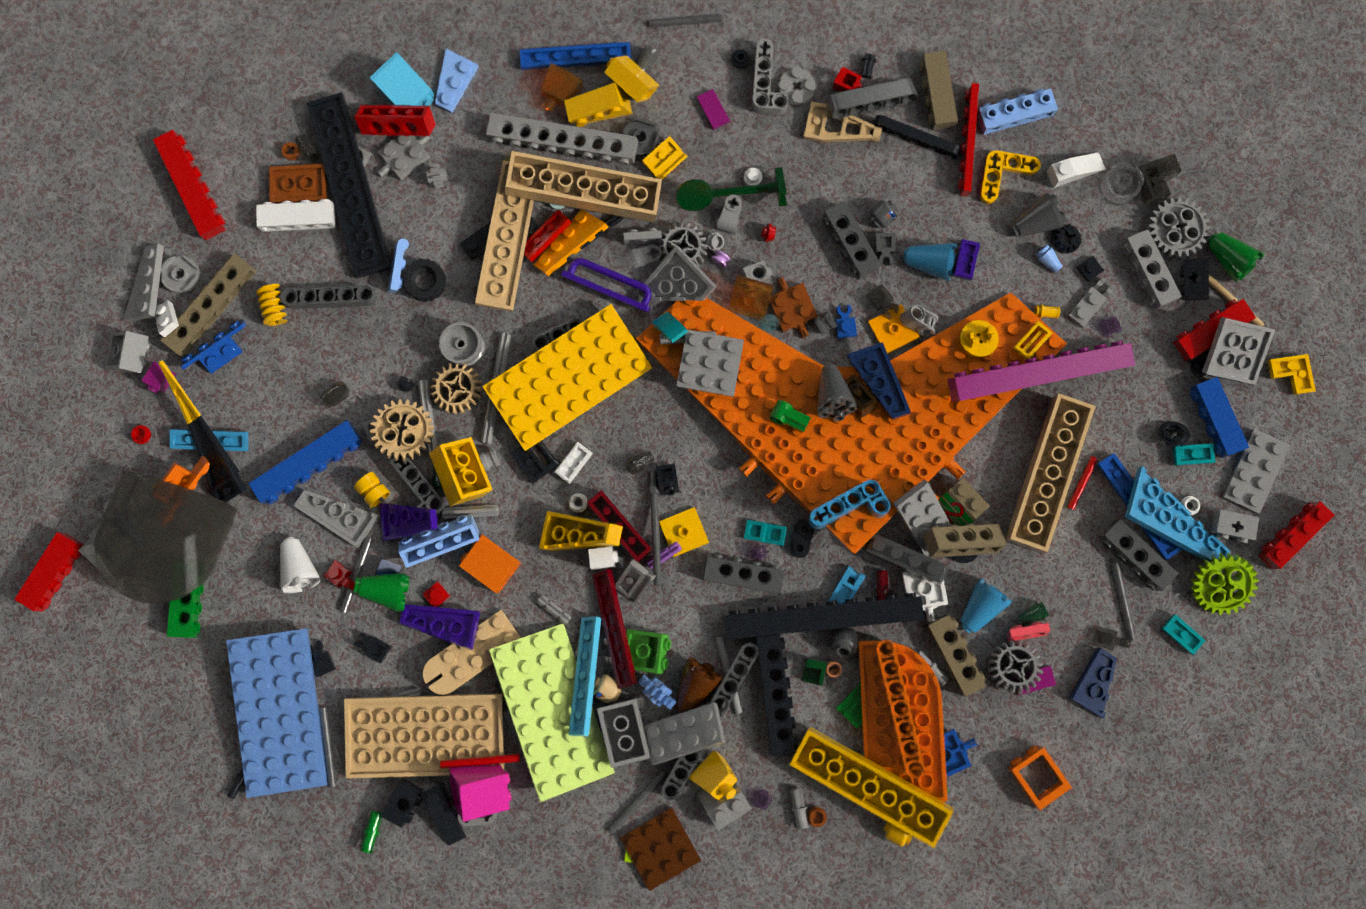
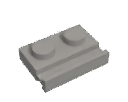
M633 559L615 584V587L626 597H631L635 600L634 603L636 604L656 576H651L647 569Z

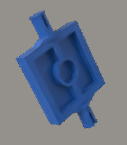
M954 728L944 732L946 777L972 766L967 756V749L977 746L974 738L962 742Z

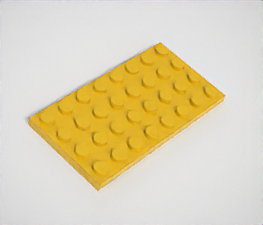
M610 304L482 387L524 451H526L652 369V366L612 304Z

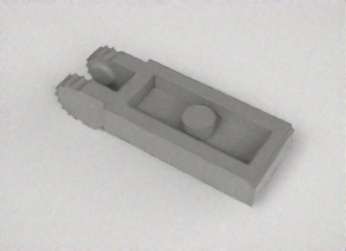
M1101 277L1088 290L1068 315L1071 320L1082 328L1105 302L1106 297L1115 287L1111 284L1105 289L1103 294L1098 292L1097 289L1105 281L1104 277Z

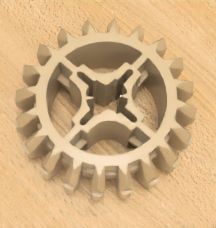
M450 363L448 364V370L444 366L442 367V374L438 371L436 372V375L439 377L438 379L432 378L436 385H431L430 388L436 391L432 392L431 396L436 397L434 402L436 404L440 403L439 408H445L447 413L452 409L453 414H457L459 408L463 414L465 413L464 407L469 411L471 410L470 403L475 406L477 405L474 398L481 399V396L476 394V392L483 391L481 387H477L482 384V381L477 380L479 375L477 373L473 374V368L468 369L467 365H463L462 368L460 365H455L454 368ZM459 374L453 381H446L451 375ZM465 376L471 382V391L463 385ZM442 386L449 389L448 401L442 395ZM450 386H459L462 390H456L454 392V390ZM459 396H468L463 401L454 403L455 401H457Z

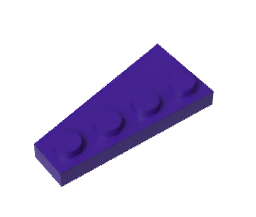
M379 503L383 541H391L438 529L436 509Z
M405 604L400 624L473 651L480 612Z

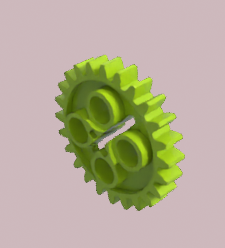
M1219 553L1218 559L1212 555L1211 562L1205 559V566L1198 565L1201 571L1194 572L1197 578L1191 579L1195 584L1191 586V589L1194 591L1193 596L1197 599L1198 604L1202 605L1205 610L1209 609L1212 614L1217 610L1219 615H1222L1223 611L1230 615L1231 609L1237 613V607L1240 606L1245 609L1243 603H1251L1249 596H1256L1252 590L1258 589L1253 584L1259 581L1255 577L1257 572L1245 558L1241 559L1237 554L1233 557L1230 553L1225 558L1222 553ZM1217 574L1214 579H1211L1213 575Z

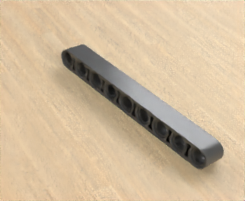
M746 642L741 646L709 704L714 703L718 698L725 700V706L718 708L720 720L723 718L757 658L758 649L754 643ZM747 646L755 649L751 657H747L743 653ZM738 663L745 666V671L741 674H737L734 671V666ZM733 681L735 688L732 691H727L724 688L725 682ZM704 750L695 752L696 757L692 760L687 759L685 756L678 757L662 786V796L666 800L671 801L678 797ZM683 768L686 771V775L678 777L675 774V770ZM668 785H672L676 788V792L668 794L665 788Z

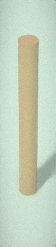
M1209 274V285L1228 302L1233 299L1238 301ZM1257 316L1254 320L1250 321L1255 325H1264Z

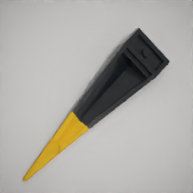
M163 360L159 361V366L186 420L200 458L202 456L206 457L210 463L205 477L211 494L218 505L222 506L247 490L238 475L240 471Z

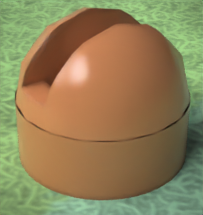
M832 660L827 663L826 673L830 677H837L841 674L842 667L837 661ZM837 665V667L828 670L830 667Z

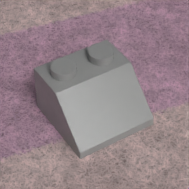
M129 331L111 333L104 370L132 374L142 373L146 366L144 358L145 353L149 349V336Z
M737 783L732 786L736 790V794L731 799H726L723 796L717 800L704 789L697 793L718 831L752 809Z

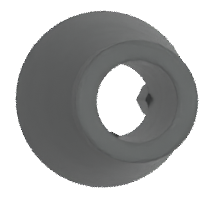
M645 45L641 49L637 65L646 72L658 58V51Z

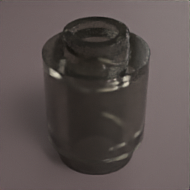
M337 381L324 390L320 397L328 408L335 407L349 397L348 393L350 390L344 382L340 383Z

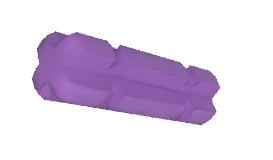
M677 541L660 551L661 563L682 550ZM653 557L647 560V564L651 569H653Z

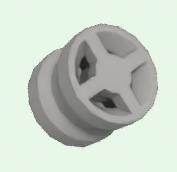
M494 448L489 449V452L479 453L486 471L490 470L493 466L498 467L501 465Z

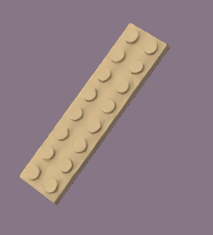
M503 160L475 305L513 312L534 200L505 195L510 162Z

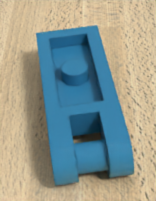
M848 566L828 601H838V604H846L845 600L853 599L866 575L859 574L854 571V568ZM849 577L855 580L853 585L847 582Z

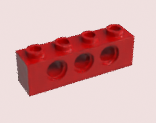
M361 105L354 116L362 135L425 137L431 135L436 125L430 106Z

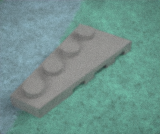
M154 244L144 248L124 315V321L134 322L155 317L164 246Z
M307 490L302 492L294 504V507L357 548H359L380 517V515Z

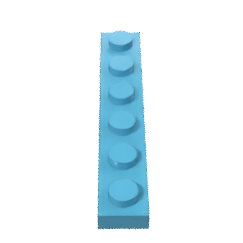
M597 616L581 618L569 736H589L601 618Z

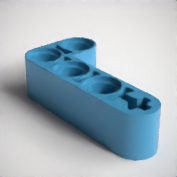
M867 480L814 509L810 514L809 524L814 529H821L863 505L867 506L872 516L882 518L889 511L890 503L880 485L874 480ZM865 487H872L875 491L874 494H867ZM854 496L858 502L851 504L848 501V497ZM875 504H882L885 508V511H877L875 508ZM837 505L841 511L840 513H833L830 507ZM826 511V516L822 518L821 522L814 520L816 515L821 517Z

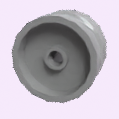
M456 322L449 325L443 330L439 338L441 353L454 366L460 365L461 368L463 365H467L468 368L475 366L482 360L485 353V343L482 336L472 325L465 322Z

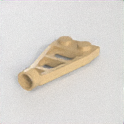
M811 101L804 139L821 143L872 141L879 143L882 128L876 127L855 116L839 118L838 120L842 122V129L839 132H827L825 130L826 120L832 117L828 104ZM847 123L860 126V133L857 135L847 134L845 132Z

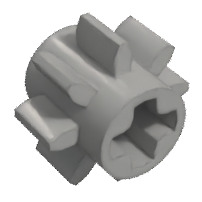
M439 164L430 165V170L426 171L429 185L434 184L435 188L444 187V182L448 181L446 168H441Z

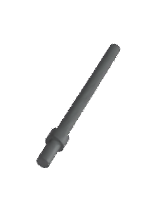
M650 471L648 495H650L653 575L656 576L654 578V586H661L658 511L660 489L657 486V472Z

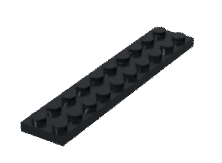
M340 92L307 102L355 278L359 279L391 269V259L344 94Z

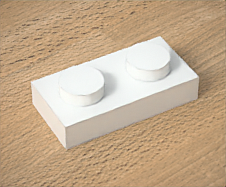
M168 300L159 304L155 312L158 332L163 337H166L179 326L173 303Z

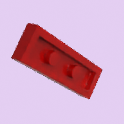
M558 209L526 241L524 255L533 262L572 222Z

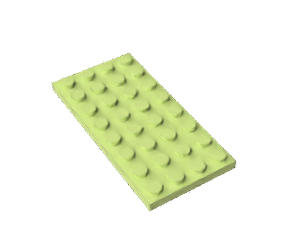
M564 624L489 649L539 802L615 773L614 769L610 766L607 749L593 708L591 710L589 736H569L577 661Z

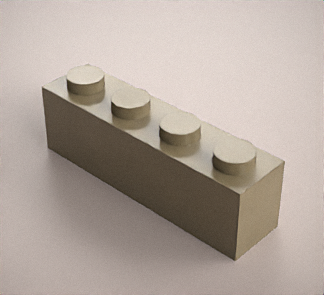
M946 51L924 53L921 61H919V71L923 72L924 76L922 79V89L926 90L927 94L925 96V106L929 107L930 112L928 114V124L932 125V130L955 128L958 119Z

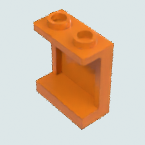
M482 534L478 541L471 544L473 547L469 553L465 552L459 566L496 594H499L522 562Z

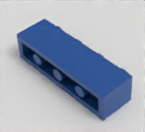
M1218 377L1191 387V399L1199 407L1198 414L1200 418L1205 420L1207 425L1206 432L1209 437L1213 438L1216 454L1223 458L1250 448Z

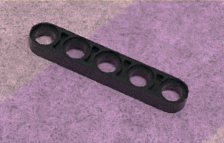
M877 115L873 122V125L881 127L886 133L899 135L901 139L909 142L914 141L918 143L917 145L927 149L932 148L935 150L934 152L952 156V159H957L961 151V147L955 143L883 115Z

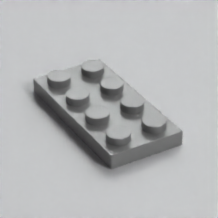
M1254 428L1247 439L1250 448L1242 451L1222 498L1253 513L1260 514L1290 445Z
M922 480L893 504L920 552L925 556H929L923 536L933 526L948 527L951 524L929 483L926 480Z
M711 703L644 725L651 763L654 765L725 743L717 703Z

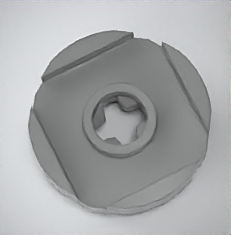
M794 67L781 76L778 88L779 93L787 96L788 104L804 105L812 99L816 83L809 72L800 67ZM794 83L801 84L800 91L798 89L793 90Z
M187 256L170 257L161 267V281L163 285L175 293L184 294L196 287L201 276L198 265ZM184 270V276L182 278L177 279V272H182Z

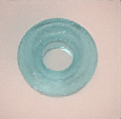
M769 314L762 318L760 325L763 330L774 331L780 323L775 315Z

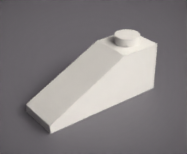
M1098 152L1054 163L1046 172L1052 187L1055 188L1105 170V167Z

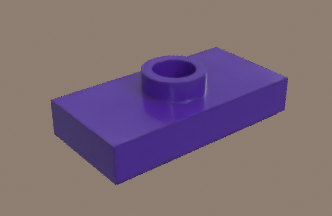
M961 239L953 277L972 280L980 243Z

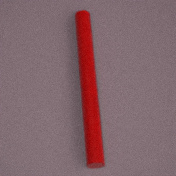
M520 754L441 760L440 767L443 769L520 762L521 758Z

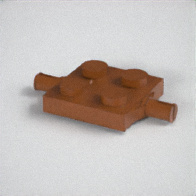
M782 277L781 280H777L781 290L777 294L768 297L782 331L798 329L803 339L805 336H809L805 325L818 317L804 283L788 287L784 277Z

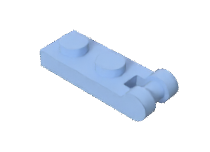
M400 239L394 246L387 291L390 293H396L402 287L403 278H400L401 271H404L406 263L403 255L409 246L406 239Z

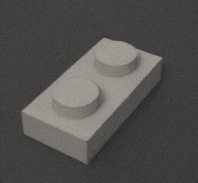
M654 228L647 229L644 232L629 230L628 233H624L625 245L658 243V240L662 239L661 230L658 231Z

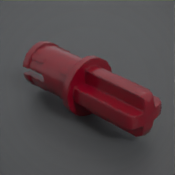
M878 570L876 571L877 589H875L877 591V600H885V596L889 595V591H891L888 586V571Z

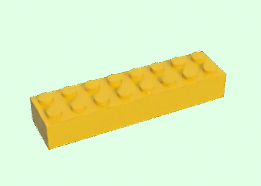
M812 727L808 729L790 763L791 766L933 848H935L954 812L952 806Z

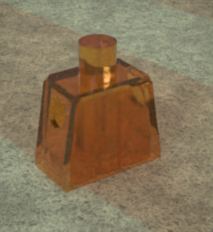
M551 63L541 86L542 96L546 98L542 107L549 112H552L556 104L565 108L564 100L575 97L582 89V79Z

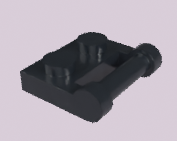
M542 440L535 445L550 463L546 467L531 448L524 451L522 446H519L510 453L533 484L561 464L559 459H555Z

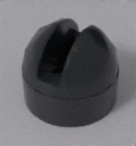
M401 376L397 383L399 390L403 392L410 391L415 384L412 381L410 383L409 379Z

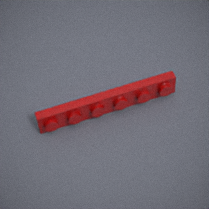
M971 83L964 95L967 107H964L963 119H966V125L962 127V136H965L964 143L961 144L960 154H963V161H960L959 172H962V178L958 180L957 189L961 190L960 196L968 197L972 188L979 83Z

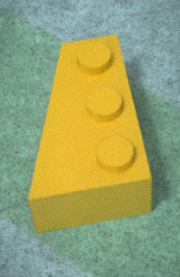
M616 83L564 100L568 120L577 127H583L587 123L632 114L628 93Z

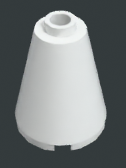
M294 537L284 539L280 544L281 590L284 593L302 592V587L309 584L310 588L318 585L320 576L299 539Z

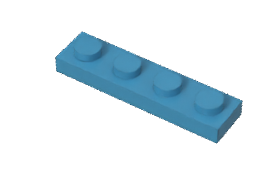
M170 429V449H196L190 430ZM212 430L225 451H248L247 431Z

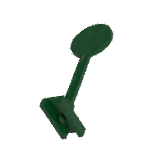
M779 167L775 168L774 182H767V184L712 189L703 180H688L677 189L676 200L683 209L699 211L709 206L715 197L768 192V194L776 193L779 207L787 206L785 196L787 190L783 169Z

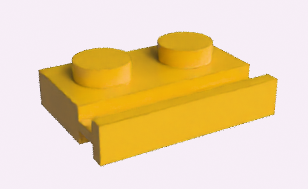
M669 136L641 162L656 178L663 179L687 155L682 152V149Z

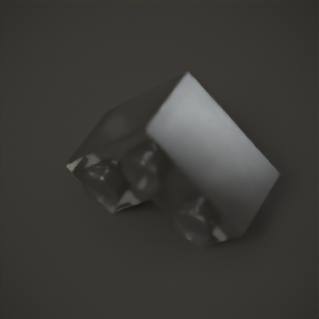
M1175 154L1140 165L1132 173L1145 207L1163 202L1171 195L1166 181L1174 179L1182 171Z

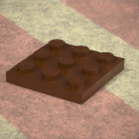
M672 807L620 837L649 891L701 861Z

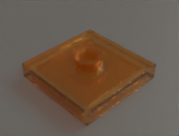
M737 275L728 310L764 321L774 285Z

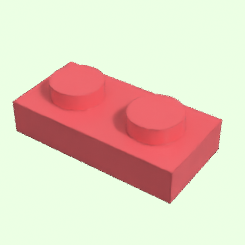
M1034 622L1027 627L1022 625L1013 626L1007 633L1008 642L1011 640L1018 641L1047 636L1050 632L1049 623Z

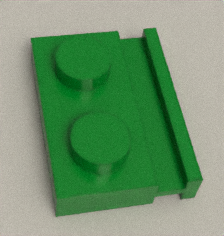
M861 681L836 707L856 728L863 723Z

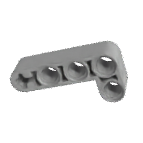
M765 38L759 40L756 47L752 108L758 114L782 115L787 110L788 98L783 93L770 92L773 43ZM763 48L766 49V56H762ZM766 66L768 69L761 70L759 67ZM763 83L766 87L761 88L758 84ZM763 101L765 105L760 106L757 102ZM781 102L784 106L778 107L775 103Z

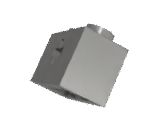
M1222 509L1215 510L1213 512L1210 533L1216 534L1218 539L1228 540L1230 537L1235 538L1237 543L1248 544V541L1256 540L1259 517Z

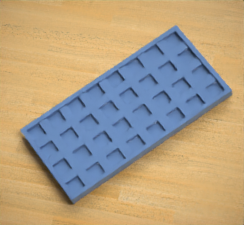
M308 628L226 640L247 798L328 785Z

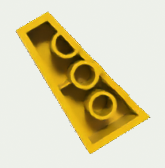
M547 511L539 549L563 551L619 546L623 526Z

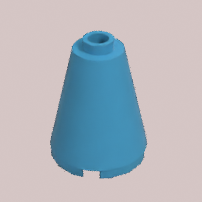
M957 244L909 246L908 250H904L903 261H906L907 266L942 280L950 281L948 273L952 275L956 256L953 249L957 248Z
M980 577L961 616V627L969 633L971 631L976 633L1012 603V600H1006L1007 596L993 585H988Z

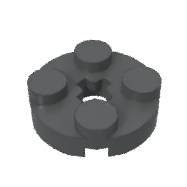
M636 119L634 122L628 123L622 134L640 136L644 134L645 140H642V142L638 141L637 157L648 156L659 145V132L653 122L647 119Z

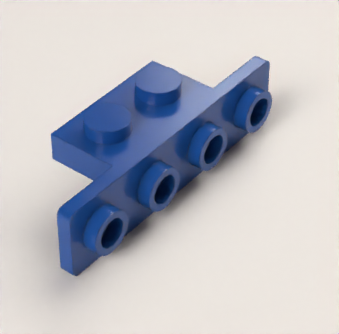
M244 319L240 322L238 320L233 322L229 326L230 329L225 333L223 331L217 333L213 337L214 340L209 344L205 342L197 348L198 351L193 355L189 353L181 359L183 362L180 366L182 370L199 359L212 374L242 353V349L231 336L246 326Z

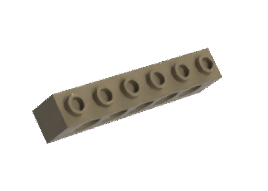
M235 253L227 258L222 269L217 271L210 283L201 289L199 296L189 303L188 309L177 317L179 326L160 341L176 354L185 357L255 275L257 270ZM236 272L235 277L230 279V275ZM223 287V291L218 294V289ZM211 301L210 307L206 308V303ZM199 315L198 321L193 323V319ZM186 330V335L181 337V333Z

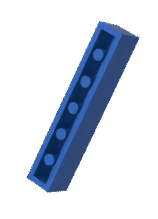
M346 420L248 484L260 503L273 504L279 499V495L292 492L295 489V485L300 482L303 484L311 479L310 475L315 472L320 473L328 468L327 464L332 461L334 463L340 461L344 457V453L357 450L360 447L359 444L363 441L352 423Z

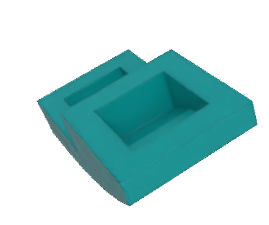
M665 312L651 322L654 328L662 332L665 339L671 343L688 332L668 312Z
M747 520L744 539L784 546L787 527Z

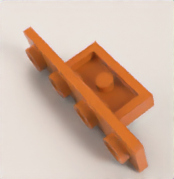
M202 456L191 471L174 462L151 493L153 497L167 503L157 517L160 525L165 526L167 522L173 519L175 511L185 503L186 496L196 488L200 477L207 473L210 463L206 457Z

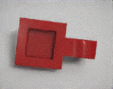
M335 560L324 577L336 587L341 588L343 585L347 589L354 590L355 582L349 578L352 572Z

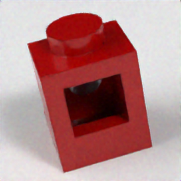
M842 66L832 89L844 92L861 88L863 85L860 83L862 76Z

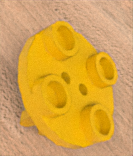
M975 320L966 324L960 333L961 346L970 357H986L992 354L999 342L998 332L995 327L982 320Z

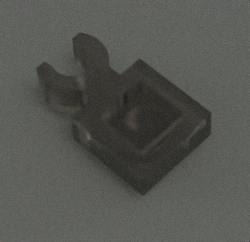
M882 284L866 296L877 311L880 309L884 310V316L888 319L891 317L888 310H894L896 314L899 311L898 306L891 303L893 296Z

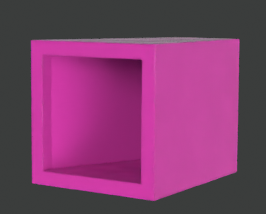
M501 765L449 768L452 803L463 822L510 809L511 793L507 786L510 783L508 772H505Z

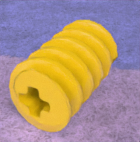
M279 284L265 285L256 291L257 296H259L258 302L262 311L261 315L264 318L263 323L266 326H276L288 321L282 319L287 314L280 312L285 309V306L279 305L282 301L281 298H277V296L281 295V291H275V289L280 287Z

